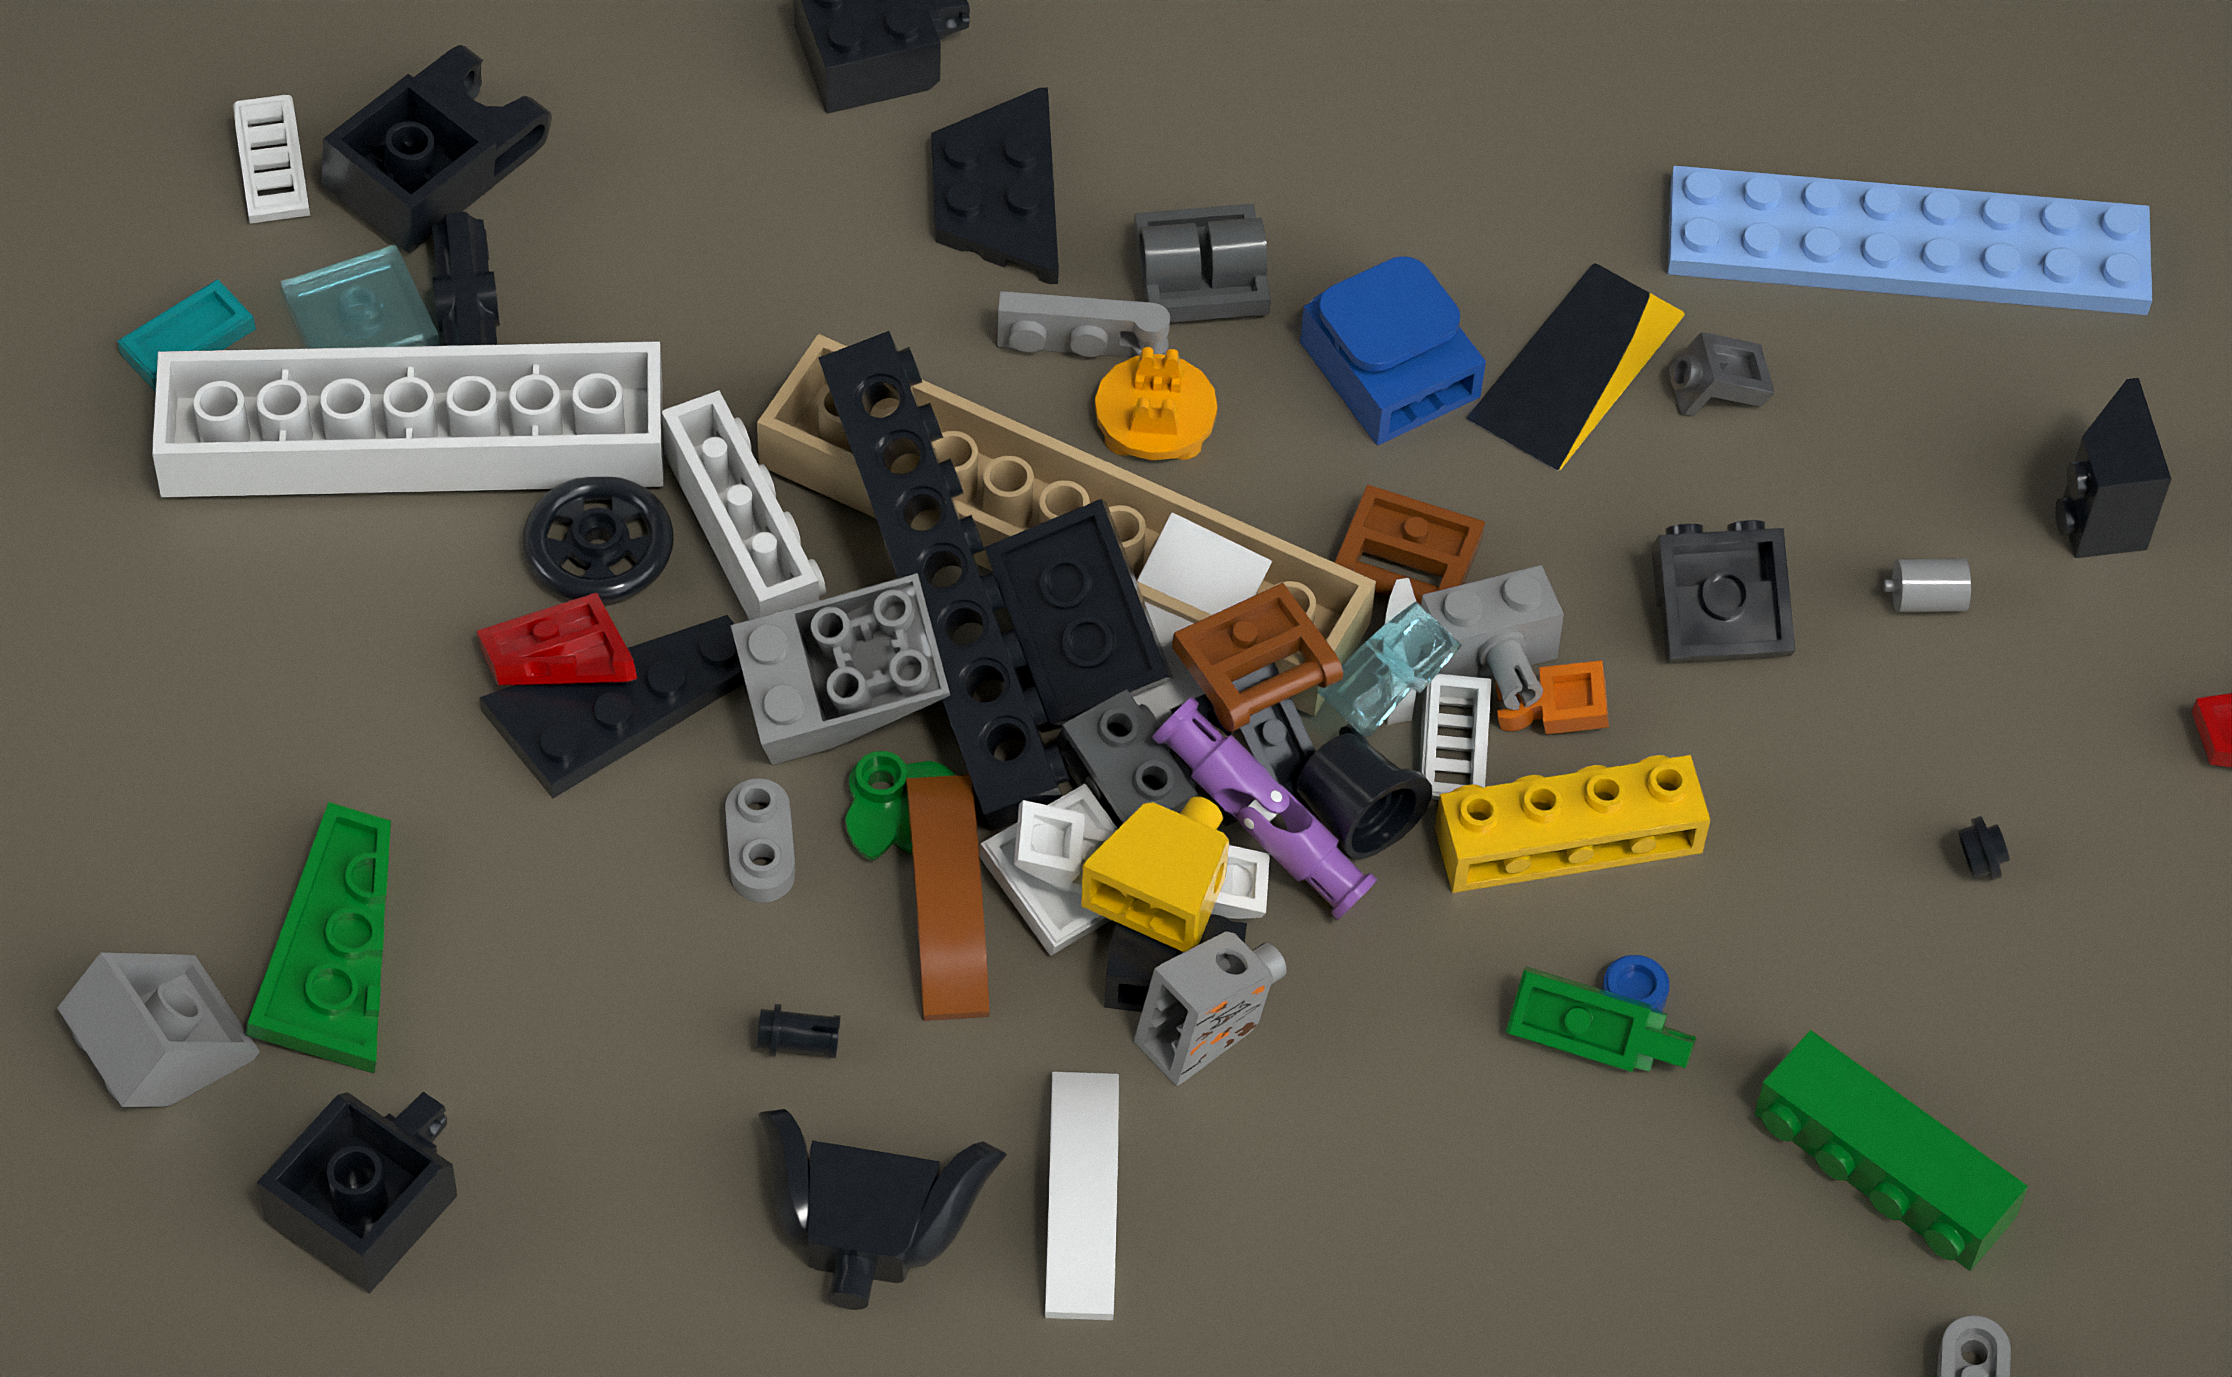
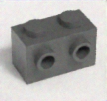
M1128 689L1062 724L1055 742L1067 770L1079 787L1083 784L1087 785L1117 828L1145 803L1154 802L1180 814L1189 799L1197 796L1195 791L1196 783L1191 777L1192 772L1182 758L1178 756L1173 758L1164 743L1158 744L1152 738L1160 728L1158 721L1146 705L1140 704L1138 706Z

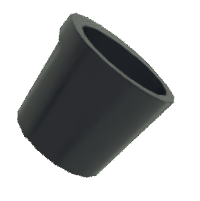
M1349 723L1340 728L1339 736L1322 745L1309 758L1297 780V792L1325 827L1339 840L1338 843L1351 858L1364 859L1390 847L1416 826L1431 801L1432 785L1421 772L1398 768L1369 744L1358 724Z

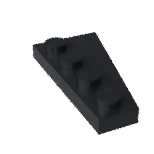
M728 615L628 647L636 670L637 679L628 682L514 685L481 696V711L549 795L555 798L745 684L731 625L735 623Z

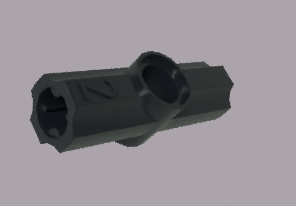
M467 212L446 214L444 219L432 225L437 277H433L438 331H443L444 336L443 346L498 345L495 326H500L495 276L494 271L489 272V252L484 221L470 216Z

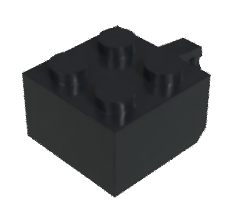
M794 0V27L826 113L929 91L940 81V40L945 38L946 35L969 28L970 7L967 0Z
M423 1091L396 1118L390 1113L383 1117L348 1092L337 1095L258 1180L257 1186L265 1221L370 1294L457 1197L453 1164L437 1154V1146L433 1144V1141L447 1125V1117L444 1114L446 1111L445 1106Z

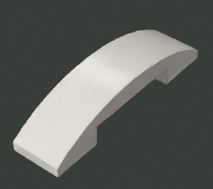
M1023 800L1019 805L1014 865L1045 882L1082 895L1083 865L1114 832L1085 826V813ZM1229 845L1225 881L1211 914L1238 919L1262 918L1266 914L1270 854Z
M1052 1072L1045 1318L1113 1320L1117 1218L1119 1074Z

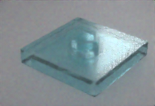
M396 244L281 281L282 295L307 349L440 346L436 328Z

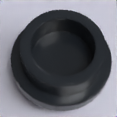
M1982 816L1971 819L1972 826L1958 830L1960 843L1970 872L1974 879L1989 875L1991 880L2001 878L2002 873L1999 864L2010 861L2002 832L1998 824L1986 827Z

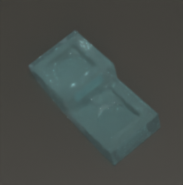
M1414 602L1385 624L1342 665L1343 679L1329 687L1320 688L1318 693L1360 734L1370 737L1411 690L1421 693L1461 648L1462 644L1419 603Z

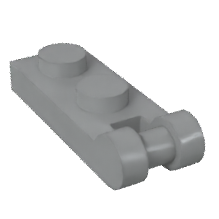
M1000 291L997 347L1013 348L1023 352H1036L1040 350L1077 353L1086 357L1106 355L1132 358L1140 356L1144 347L1152 348L1154 354L1166 355L1168 350L1167 336L1170 330V314L1160 304Z

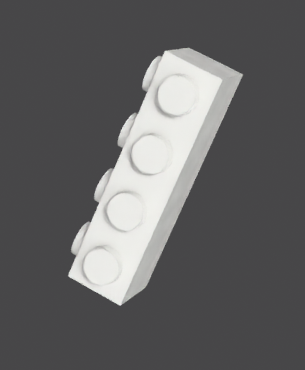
M718 390L662 410L664 455L748 619L752 620L819 601V597L826 594L822 573L814 559H807L801 547L799 531L792 515L788 511H782L776 499L775 487L769 471L764 464L758 465L751 452L750 439L742 420L739 417L734 418L720 391Z

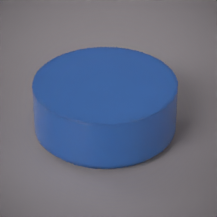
M1627 955L1615 960L1608 967L1604 976L1602 990L1651 1004L1653 1009L1663 1011L1670 984L1666 971L1659 963L1646 956Z

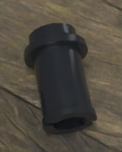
M775 1004L774 1010L761 1009L756 1048L769 1050L770 1057H776V1051L836 1058L841 1016L834 1015L833 1017L781 1011V1004Z

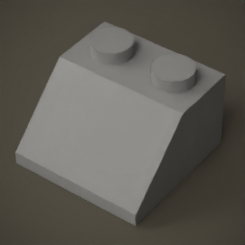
M100 952L57 1007L72 1030L75 1042L86 1051L105 1080L106 1089L122 1107L171 1106L252 1062L260 1053L251 1037L246 1035L245 1028L195 955Z

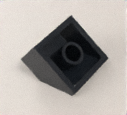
M2139 378L2126 379L2082 436L2075 461L2068 464L2067 486L2063 498H2059L2056 501L2055 515L2060 534L2069 536L2075 558L2148 549L2171 482V476Z

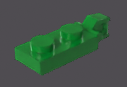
M1528 966L1523 970L1506 1028L1508 1034L1630 1072L1634 1068L1650 1071L1654 1059L1686 1068L1690 1062L1696 1041V1036L1664 1026L1668 1013L1653 1009L1651 1004Z

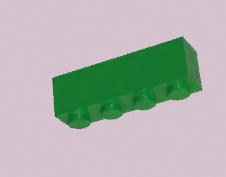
M1811 1029L1762 1084L1754 1114L1762 1120L1764 1126L1771 1134L1782 1141H1792L1814 1157L1819 1167L1827 1175L1839 1181H1847L1869 1197L1873 1206L1882 1215L1891 1220L1902 1221L1924 1237L1930 1249L1946 1260H1955L1971 1271L2017 1218L2028 1185Z

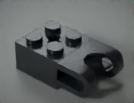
M457 45L415 77L407 74L323 138L321 184L408 253L433 235V224L444 219L446 214L464 211L532 157L545 144L549 134L552 114L531 97L522 96L504 106H485L473 100L479 94L482 84L481 64L483 59L463 45Z

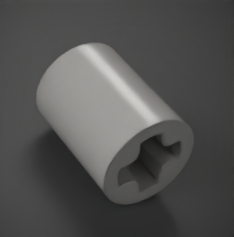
M1966 558L1896 559L1893 566L1892 580H1884V592H1892L1896 612L1967 611L1971 598L1969 563Z

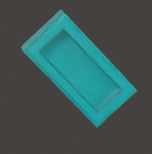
M216 279L117 341L119 354L156 392L158 352L224 350L256 330L254 316L219 279Z

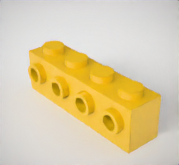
M1655 755L1634 764L1608 768L1603 765H1591L1578 770L1576 773L1551 777L1528 775L1512 783L1487 787L1473 784L1464 785L1451 792L1440 794L1434 828L1452 893L1701 854L1703 853L1711 819L1691 755L1672 758L1664 755Z

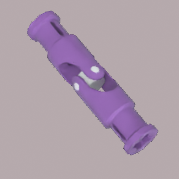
M1193 697L1189 698L1155 732L1152 738L1158 744L1166 743L1193 769L1191 777L1225 811L1232 814L1243 828L1297 882L1306 880L1332 906L1331 914L1339 920L1378 879L1372 873L1364 875L1337 848L1339 840L1282 785L1277 783L1270 776L1267 769L1232 735L1224 737L1197 711L1199 703ZM1279 813L1284 818L1288 831L1274 827L1270 821Z

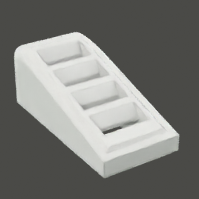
M279 95L236 101L233 104V112L250 224L310 216L293 98L290 95ZM285 143H287V146H280V147H273V148H265V149H258V150H252V149H251V148H255V147H262V146H270V145H278V144H285ZM291 166L290 169L255 173L257 170ZM294 187V192L258 196V191Z
M1428 673L1423 685L1420 772L1432 785L1431 800H1439L1440 794L1448 793L1464 786L1461 784L1434 782L1435 771L1470 774V785L1485 787L1491 679ZM1439 705L1472 708V716L1439 713ZM1438 727L1472 730L1471 738L1437 735ZM1436 749L1471 752V761L1436 758Z

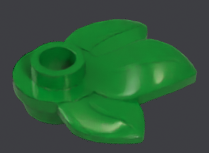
M874 751L865 755L853 767L849 777V791L854 802L846 814L845 823L847 834L855 849L869 860H876L882 856L894 843L901 850L912 854L906 778L955 776V774L946 766L933 761L906 764L898 755L888 751ZM877 782H886L892 787L875 789L871 786Z

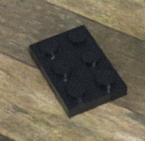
M1099 499L984 547L1051 725L1055 727L1062 725L1126 689L1133 696L1173 679L1106 501Z

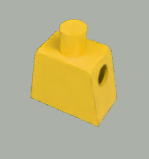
M1203 797L1190 798L1180 814L1154 802L1143 804L1083 865L1081 906L1182 952L1198 946L1227 873L1229 839L1223 832L1217 830L1223 820L1220 809L1213 802Z

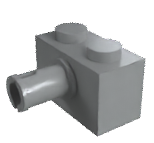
M1542 565L1422 595L1420 615L1425 627L1422 651L1432 673L1477 678L1493 675L1502 694L1505 707L1511 710H1519L1520 704L1515 695L1518 692L1525 708L1536 703L1541 698L1543 688L1541 683L1537 681L1531 665L1558 658L1564 616Z

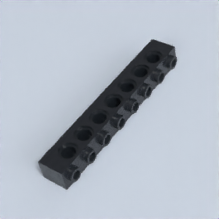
M890 331L818 357L898 579L918 573L950 691V696L942 700L983 813L992 830L996 831L1018 822L1019 805L1023 800L1049 805L1061 798L1063 795L1059 784L1069 781L1070 778L1057 744L1046 748L1043 744L1037 726L1047 723L1048 719L1036 687L1033 686L1024 690L1016 668L1027 665L1014 628L1002 632L995 611L1005 608L1006 605L993 571L981 575L974 554L984 551L985 548L972 515L960 519L953 498L964 494L951 458L939 462L932 442L942 439L943 435L931 403L919 406L912 386L923 382L910 347L898 351ZM893 398L900 401L897 409L887 417L877 418L870 415L874 405L883 399ZM905 454L920 456L918 465L912 471L904 474L891 472L892 464L900 456ZM925 510L941 512L939 521L932 528L927 530L911 528L913 519L920 512ZM946 566H956L962 569L959 579L951 586L936 587L932 585V579L940 569ZM966 623H978L983 626L982 633L976 641L966 645L952 642L953 635L960 626ZM987 680H999L1004 683L1002 693L995 700L983 703L973 699L974 692L981 683ZM1010 737H1018L1026 741L1023 752L1017 758L1002 761L994 757L997 746L1003 740Z

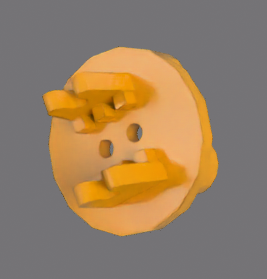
M1144 347L1140 356H1135L1115 365L1100 382L1094 405L1097 425L1104 434L1105 445L1108 449L1118 455H1131L1147 460L1175 458L1188 460L1197 456L1202 449L1203 442L1212 432L1218 410L1215 389L1201 370L1184 359H1180L1179 353L1175 349H1169L1166 351V355L1154 354V350L1150 347Z

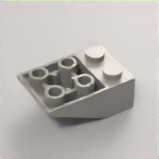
M918 573L731 625L761 745L772 765L836 748L950 696Z

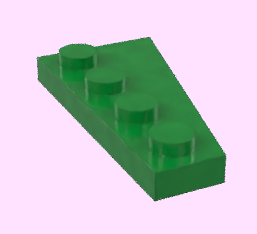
M328 802L249 1017L246 1030L247 1036L373 1074L375 1073L391 820Z

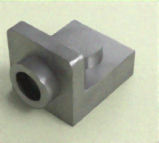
M1700 332L1669 368L1671 384L1675 391L1680 413L1694 416L1711 397L1762 407L1775 393L1762 346L1758 343Z

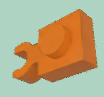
M1603 661L1539 667L1540 683L1543 688L1541 698L1536 703L1525 708L1518 692L1515 695L1517 700L1520 701L1519 710H1497L1500 729L1504 731L1522 730L1529 726L1533 720L1543 719L1546 734L1609 728ZM1495 682L1498 700L1503 701L1502 694Z

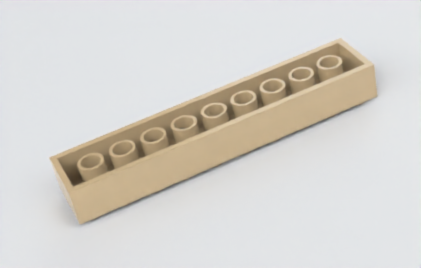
M818 334L757 422L759 465L764 464L768 470L876 518L818 357L847 346ZM922 380V383L912 386L918 405L921 406L930 402L940 426L943 438L932 442L939 462L951 458L964 494L953 498L960 519L972 515L984 547L1094 501L1103 499L1107 502L1137 581L1171 513H1175L1271 560L1272 563L1256 595L1284 583L1334 650L1342 665V669H1344L1369 627L1376 581ZM893 398L883 399L874 405L870 415L877 418L887 417L897 409L900 401ZM916 454L900 456L892 464L891 472L904 474L912 471L918 465L920 456ZM936 510L920 512L913 519L911 528L915 530L932 528L939 521L941 512ZM985 550L974 554L978 565L993 571ZM1137 581L1144 602L1192 623L1211 616V614ZM1298 651L1276 661L1275 664L1279 673H1282L1306 661ZM1315 685L1292 696L1291 699L1296 709L1315 717L1333 685L1323 689Z

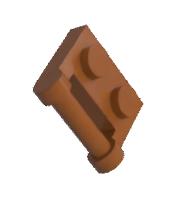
M1367 484L1335 563L1376 581L1375 592L1389 597L1396 580L1409 578L1417 605L1421 607L1423 594L1465 583L1484 535L1485 521ZM1363 552L1443 578L1438 587L1360 562V558Z
M1284 583L1276 585L1173 634L1172 649L1209 698L1219 722L1228 732H1233L1248 725L1251 715L1315 685L1323 689L1343 679L1342 665L1336 653ZM1298 651L1306 661L1242 692H1239L1232 683Z

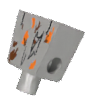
M1224 932L1157 966L1153 972L1134 1043L1176 1086H1179L1251 1033L1259 1024L1270 986L1286 975V964L1281 953L1269 943H1262L1251 950L1235 933Z

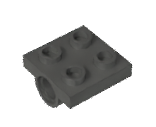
M1254 204L1134 214V233L1145 301L1164 306L1170 314V322L1270 314L1271 297L1267 280L1266 236L1262 218H1256Z

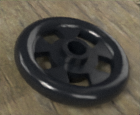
M620 477L575 478L558 485L546 493L533 507L523 532V550L526 561L533 574L544 586L570 600L598 593L602 603L623 600L651 585L661 575L669 562L674 544L672 522L661 501L645 487ZM589 500H611L612 511L600 507L584 511V502ZM641 517L647 526L648 534L631 539L625 522ZM555 520L571 524L567 532L566 541L548 538L550 528ZM596 539H603L607 541L600 544L590 543L591 541ZM625 555H629L636 563L629 570L615 575L608 568L621 561ZM569 557H572L583 566L590 567L582 577L572 574L561 567Z

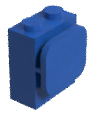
M1404 256L1389 259L1329 287L1325 292L1313 298L1310 303L1304 305L1300 343L1377 446L1481 397L1486 361L1459 327L1460 312L1457 305L1428 267L1421 261Z

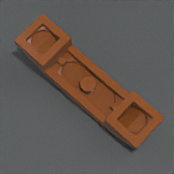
M970 775L906 778L919 938L923 1021L989 1017L982 882Z

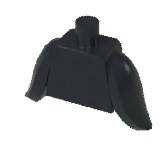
M786 1109L759 1113L768 1137L773 1204L778 1222L792 1244L809 1252L810 1267L815 1270L833 1273L828 1299L834 1305L846 1309L859 1310L867 1308L873 1280L891 1283L904 1282L910 1267L926 1266L941 1256L962 1228L986 1180L1007 1156L1005 1152L984 1141L978 1142L958 1153L940 1174V1161L812 1140L809 1166L806 1140L792 1114Z

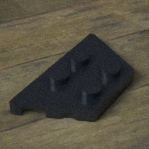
M1040 87L931 133L935 242L960 252H974L981 256L983 260L1004 268L1009 260L1039 271V281L1047 284H1058L1059 264L1048 87Z

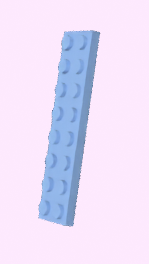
M1673 166L1670 181L1668 275L2148 315L2152 303L2150 211L2147 205Z

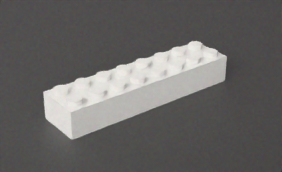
M660 342L158 352L152 455L161 497L553 489L569 480L584 477H620L633 481L643 487L663 486V431L661 415L663 410V380Z

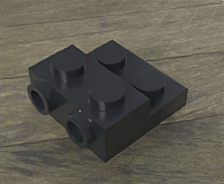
M1760 520L1734 522L1727 525L1728 531L1703 532V525L1679 524L1667 527L1665 529L1666 535H1659L1651 545L1656 604L1657 607L1662 609L1666 663L1793 655L1796 650L1784 528L1765 529V522Z

